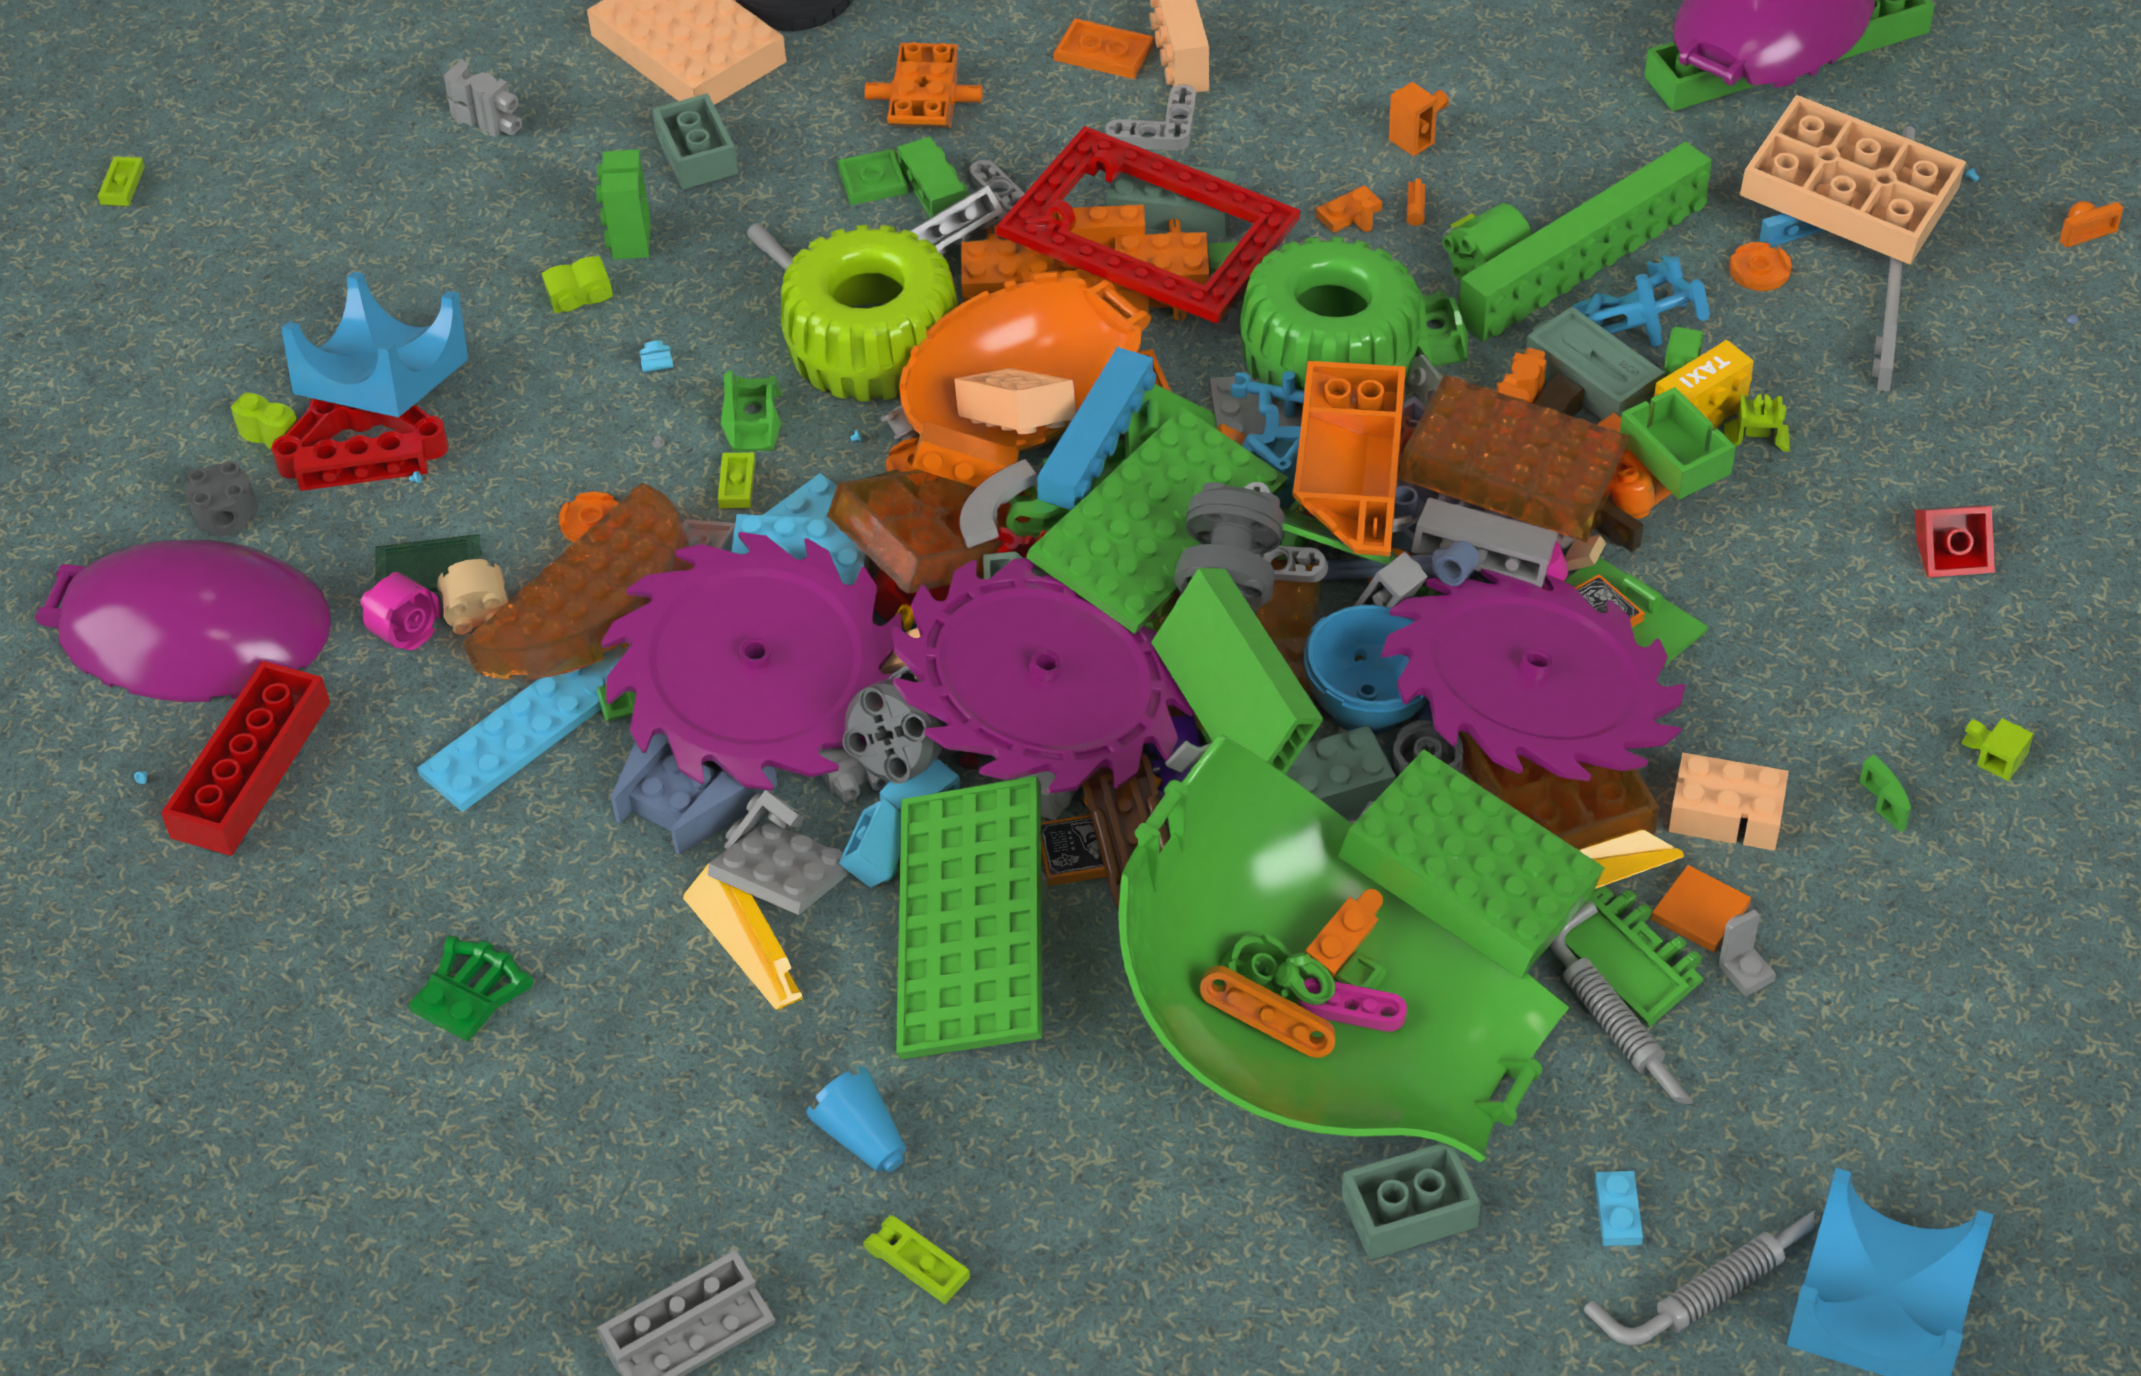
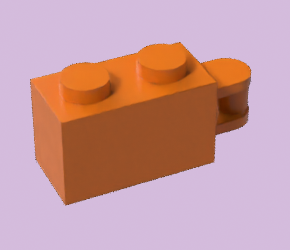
M1368 889L1363 892L1357 901L1349 897L1305 950V953H1309L1311 958L1319 961L1326 967L1333 978L1370 935L1379 919L1375 915L1383 903L1381 893L1375 889Z

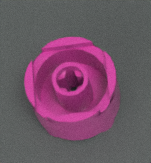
M393 572L382 579L372 590L366 591L361 598L363 621L366 628L372 634L398 649H417L433 635L435 629L432 628L435 618L440 620L441 603L438 596L399 572Z

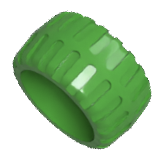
M1332 236L1330 241H1320L1319 237L1306 238L1303 244L1293 241L1283 245L1280 251H1271L1263 258L1262 263L1257 264L1250 275L1240 315L1242 355L1251 377L1254 380L1259 378L1261 383L1282 386V374L1286 371H1292L1295 374V389L1305 390L1307 361L1406 366V379L1413 365L1421 332L1420 297L1413 276L1409 275L1406 266L1399 260L1392 261V256L1387 251L1381 248L1372 250L1369 243L1356 240L1355 243L1344 242V237Z

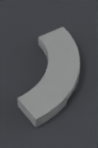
M1026 459L992 475L977 487L965 502L960 515V528L967 548L999 537L995 522L998 515L997 509L1000 504L1007 503L1017 494L1037 485V474Z

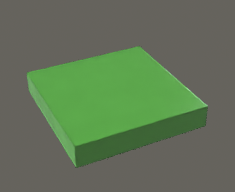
M894 149L837 160V168L850 205L908 194V187Z

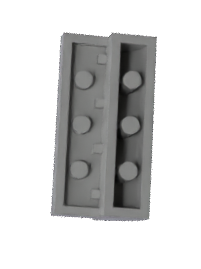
M735 1249L598 1326V1332L610 1361L621 1376H685L774 1325L775 1318L755 1287L756 1281Z

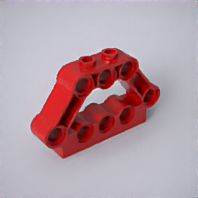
M314 398L310 402L309 409L285 435L275 439L271 446L278 473L285 478H296L300 491L412 476L415 471L420 472L421 475L428 474L427 460L442 457L449 448L443 421L439 417L429 416L416 405H413L400 417H394ZM383 425L394 430L384 432L374 438L356 435L344 442L331 440L334 435L347 429L364 432L373 428V426Z

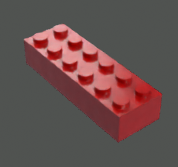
M261 661L162 810L161 815L171 839L230 856L234 854L330 704L321 676Z

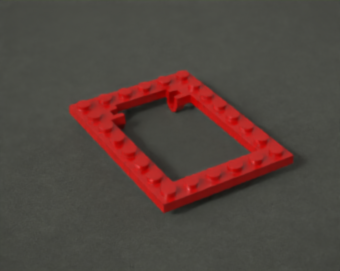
M1084 126L997 224L996 235L1218 324L1247 287L1250 275L1257 264L1262 263L1263 258L1268 253L1277 249L1299 221L1301 210ZM1099 170L1106 172L1105 181L1112 183L1123 172L1254 224L1208 282L1202 285L1070 232L1075 226L1076 216L1072 207L1063 199L1086 173L1095 176ZM1057 212L1061 214L1062 221L1057 220Z

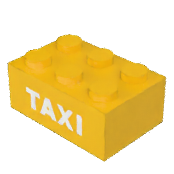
M1725 340L1656 382L1654 397L1676 387L1713 424V428H1716L1727 417L1734 413L1738 414L1741 395H1746L1748 398L1754 360L1728 340Z

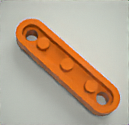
M1213 966L1203 973L1200 981V994L1212 1006L1309 1057L1321 1058L1333 1050L1335 1046V1030L1327 1020L1227 967ZM1220 979L1223 980L1225 984L1223 986H1217L1213 983V981ZM1319 1031L1323 1035L1321 1037H1313L1311 1033Z

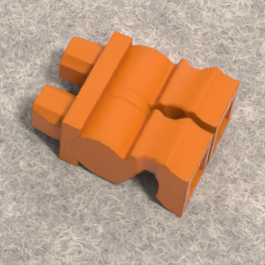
M1529 347L1524 354L1516 352L1513 357L1511 374H1506L1504 380L1497 383L1493 420L1494 437L1524 445L1526 422L1530 421L1533 406L1544 389L1547 362L1544 351Z

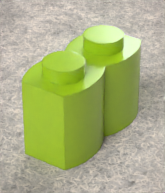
M599 256L585 257L574 262L572 265L554 266L542 273L544 286L554 313L569 312L581 307L583 304L600 303L613 296L609 277Z
M243 393L230 407L239 435L250 442L264 443L269 449H271L275 439L285 435L297 422L293 409L281 403H269L266 398L254 393Z

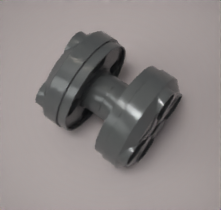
M1217 482L1205 483L1202 486V491L1192 496L1188 502L1186 530L1192 538L1203 545L1189 547L1180 554L1174 574V583L1180 591V596L1198 568L1226 569L1256 615L1258 608L1268 603L1272 598L1275 582L1274 569L1267 560L1257 554H1264L1275 550L1283 537V523L1286 522V516L1279 507L1280 499L1267 492H1257Z
M907 665L894 672L887 680L875 682L854 696L846 712L845 734L842 740L845 751L850 756L856 758L868 772L880 779L896 784H902L923 773L937 758L943 760L958 752L957 750L946 749L924 735L925 728L948 726V724L906 703L892 682L895 677L917 683L921 682ZM861 735L865 737L867 743L861 742Z

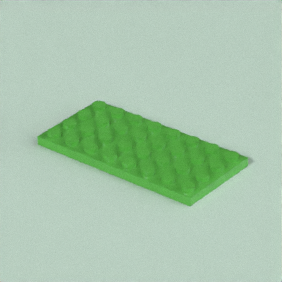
M1182 407L1029 549L1027 559L1136 634L1179 591L1174 583V574L1181 552L1192 546L1203 545L1192 538L1186 530V513L1190 498L1201 492L1202 486L1208 482H1217L1227 486L1245 488L1252 482H1261L1268 486L1271 494L1276 496L1285 487L1288 477L1185 407Z
M1037 776L902 799L896 1054L903 1060L1041 1039V782Z

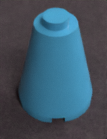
M857 1067L860 1071L859 1074L853 1076L850 1071H847L824 1087L815 1097L819 1104L815 1110L809 1105L807 1116L814 1124L873 1170L891 1173L905 1161L903 1155L906 1152V1146L871 1073L866 1067Z

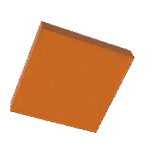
M1687 865L1652 911L1651 920L1715 953L1723 942L1726 924L1734 916L1745 913L1750 906L1752 897Z

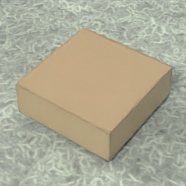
M1601 535L1576 540L1572 543L1565 556L1568 571L1596 564L1606 544Z

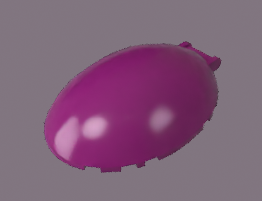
M1683 0L1674 24V44H1677L1679 53H1681L1679 63L1685 66L1691 64L1724 79V83L1730 86L1735 85L1742 77L1746 78V82L1752 85L1773 83L1774 89L1794 84L1796 77L1806 73L1812 77L1819 72V67L1826 63L1832 65L1861 39L1869 26L1875 0Z
M207 539L163 540L137 544L117 550L88 566L62 564L56 571L57 580L44 607H40L35 614V619L39 624L59 628V643L70 657L71 662L86 675L91 673L100 678L102 684L109 687L115 684L127 688L131 694L177 702H211V697L231 695L232 699H236L261 661L296 670L302 667L305 670L322 651L328 640L331 628L330 608L322 590L307 575L288 563L258 549L231 542Z

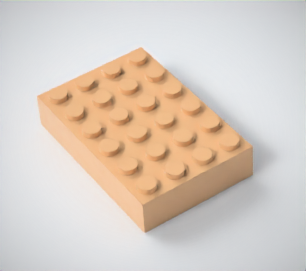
M602 0L587 9L591 36L677 101L708 93L715 105L786 63L783 35L734 0Z
M1796 95L1746 167L1740 196L1911 265L1959 189L1966 161Z

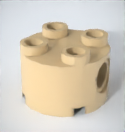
M483 559L465 560L448 567L449 573L444 577L443 573L438 577L437 588L443 603V617L447 624L452 626L454 633L464 635L471 632L474 627L486 625L492 629L501 627L506 623L505 616L509 613L510 602L504 589L505 579L500 566L495 564V567L489 566L488 560Z

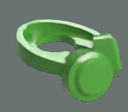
M1299 952L1291 954L1285 959L1286 962L1278 967L1275 974V982L1283 988L1290 987L1294 994L1302 1001L1311 1005H1321L1333 997L1335 983L1332 975L1319 961L1311 958L1309 953ZM1298 968L1306 975H1313L1319 980L1321 985L1319 994H1312L1306 989L1304 979L1299 975Z

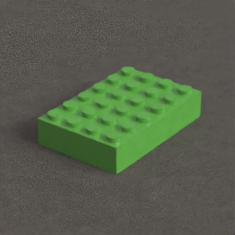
M1424 749L1349 828L1338 855L1340 859L1520 979L1523 978L1590 898L1605 869L1604 866Z

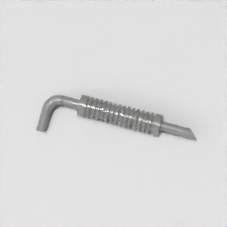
M1591 900L1587 901L1549 945L1553 954L1557 956L1566 968L1563 974L1564 981L1640 1074L1650 1071L1673 1101L1682 1104L1694 1103L1662 1064L1666 1055L1665 1051L1588 958L1578 960L1567 947L1565 937L1570 930L1598 912L1594 903Z
M1815 1210L1775 1237L1767 1232L1761 1233L1658 1302L1657 1311L1659 1314L1641 1326L1635 1328L1624 1327L1596 1301L1589 1302L1585 1306L1584 1312L1610 1338L1625 1345L1643 1344L1668 1327L1673 1332L1678 1333L1783 1263L1785 1260L1783 1250L1814 1230Z

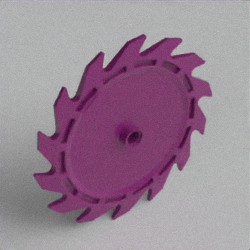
M739 532V539L749 550L747 554H737L703 544L675 550V556L694 565V568L684 571L648 574L626 589L627 595L649 597L652 601L614 621L601 642L603 648L620 643L631 645L607 676L606 701L607 704H611L625 692L635 693L636 698L630 733L641 752H647L654 735H665L679 771L699 784L705 783L702 764L705 761H714L744 787L772 791L774 785L762 771L767 766L808 777L839 771L838 764L822 757L819 752L824 749L843 747L842 740L845 734L846 712L854 696L869 685L881 680H887L892 675L883 674L880 670L894 652L892 627L896 626L902 630L901 614L898 613L883 626L873 623L877 585L865 567H861L857 580L853 585H846L841 581L829 551L808 538L804 539L807 557L798 560L766 535ZM861 735V742L867 743L865 737Z
M1027 558L1011 560L987 580L977 577L976 561L972 560L954 571L948 597L944 601L933 599L926 586L921 585L911 604L920 637L913 638L898 627H892L895 654L921 682L917 683L895 677L892 683L906 703L948 724V726L925 728L924 735L949 750L994 756L996 760L980 768L979 773L982 775L1012 780L1044 771L1052 772L1056 777L1048 787L1047 792L1049 794L1078 789L1101 767H1108L1113 771L1114 788H1119L1136 777L1142 747L1145 743L1154 744L1163 758L1169 760L1178 736L1167 705L1177 707L1190 717L1194 716L1195 712L1151 643L1158 632L1143 626L1134 634L1053 576L1039 577L1034 575L1032 572L1037 565Z
M1482 568L1480 573L1492 584L1466 579L1458 586H1450L1443 583L1439 578L1426 579V586L1445 595L1406 598L1390 609L1389 614L1391 616L1410 618L1415 622L1387 636L1381 657L1404 655L1410 659L1396 684L1402 702L1407 705L1417 695L1428 698L1434 729L1452 746L1457 744L1459 731L1467 732L1493 762L1518 774L1522 773L1523 770L1517 755H1521L1560 777L1589 781L1591 774L1576 761L1619 771L1647 767L1648 760L1626 749L1665 746L1681 733L1682 729L1680 727L1658 724L1654 720L1680 707L1685 685L1678 684L1664 687L1657 682L1668 659L1660 639L1656 638L1648 647L1638 645L1635 642L1629 615L1611 600L1607 601L1606 613H1600L1572 585L1550 575L1545 577V582L1550 590L1546 591L1533 583Z

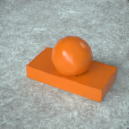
M2089 201L2075 203L2068 211V218L2064 220L2059 241L2064 247L2068 248L2117 232L2124 208L2119 202L2099 208Z

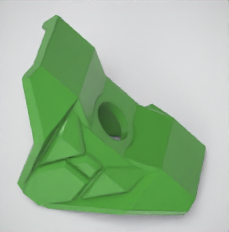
M1418 288L1421 326L1417 346L1419 353L1425 355L1433 367L1468 361V332L1454 297L1448 296L1441 290L1436 291L1435 294L1423 296L1420 288ZM1430 320H1439L1444 326L1440 329H1431L1426 323Z
M727 370L723 380L725 395L721 427L731 449L736 452L773 451L782 424L775 409L776 398L783 396L778 379L775 375H771L769 378L745 379L741 376L735 377L733 370ZM751 404H758L762 407L761 411L756 414H748L744 409Z

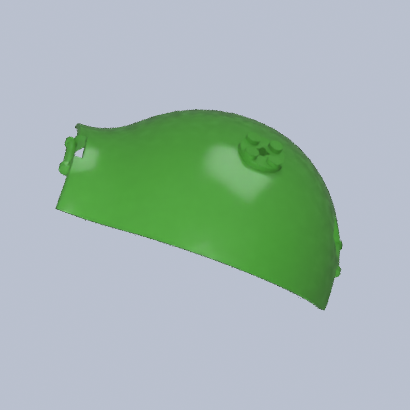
M1219 735L1182 783L1177 780H1171L1164 789L1166 794L1148 820L1145 823L1139 824L1135 830L1138 845L1122 873L1118 914L1120 945L1125 971L1133 995L1145 1020L1168 1052L1199 1082L1224 1099L1257 1116L1289 1127L1321 1134L1344 1136L1404 1135L1432 1139L1453 1146L1470 1155L1475 1160L1482 1162L1487 1158V1142L1494 1123L1500 1121L1506 1126H1512L1517 1118L1516 1110L1532 1081L1537 1080L1543 1071L1541 1064L1531 1058L1569 1009V1006L1528 972L1522 979L1518 978L1338 857L1347 832L1353 824L1263 758L1230 738ZM1168 817L1171 837L1159 853L1160 832L1158 830ZM1368 889H1375L1381 893L1383 903L1375 915L1379 920L1373 931L1356 951L1387 969V975L1375 990L1397 994L1406 1002V1021L1398 1030L1387 1032L1327 1020L1335 1030V1046L1328 1055L1321 1058H1313L1212 1006L1202 998L1200 994V981L1203 973L1213 966H1224L1297 1004V996L1288 986L1283 988L1275 982V974L1278 967L1286 962L1285 959L1289 955L1305 952L1349 897L1357 901L1363 892ZM1298 968L1299 975L1304 979V981L1310 978H1316L1313 975H1306L1300 968ZM1220 979L1213 981V983L1217 986H1223L1225 984V982ZM1319 1031L1311 1033L1313 1037H1321L1323 1035ZM1505 1073L1511 1078L1516 1079L1504 1102H1489Z

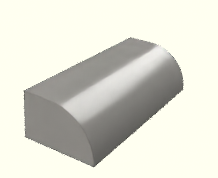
M1428 497L1416 526L1411 552L1419 555H1432L1435 550L1446 549L1455 541H1466L1472 544L1479 554V562L1474 570L1481 571L1482 568L1533 583L1542 588L1558 532Z

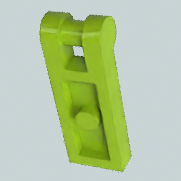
M889 1215L881 1223L882 1229L877 1234H870L863 1242L864 1247L870 1254L876 1258L883 1259L943 1304H946L970 1279L968 1268L893 1215ZM893 1239L899 1240L894 1246L889 1244Z

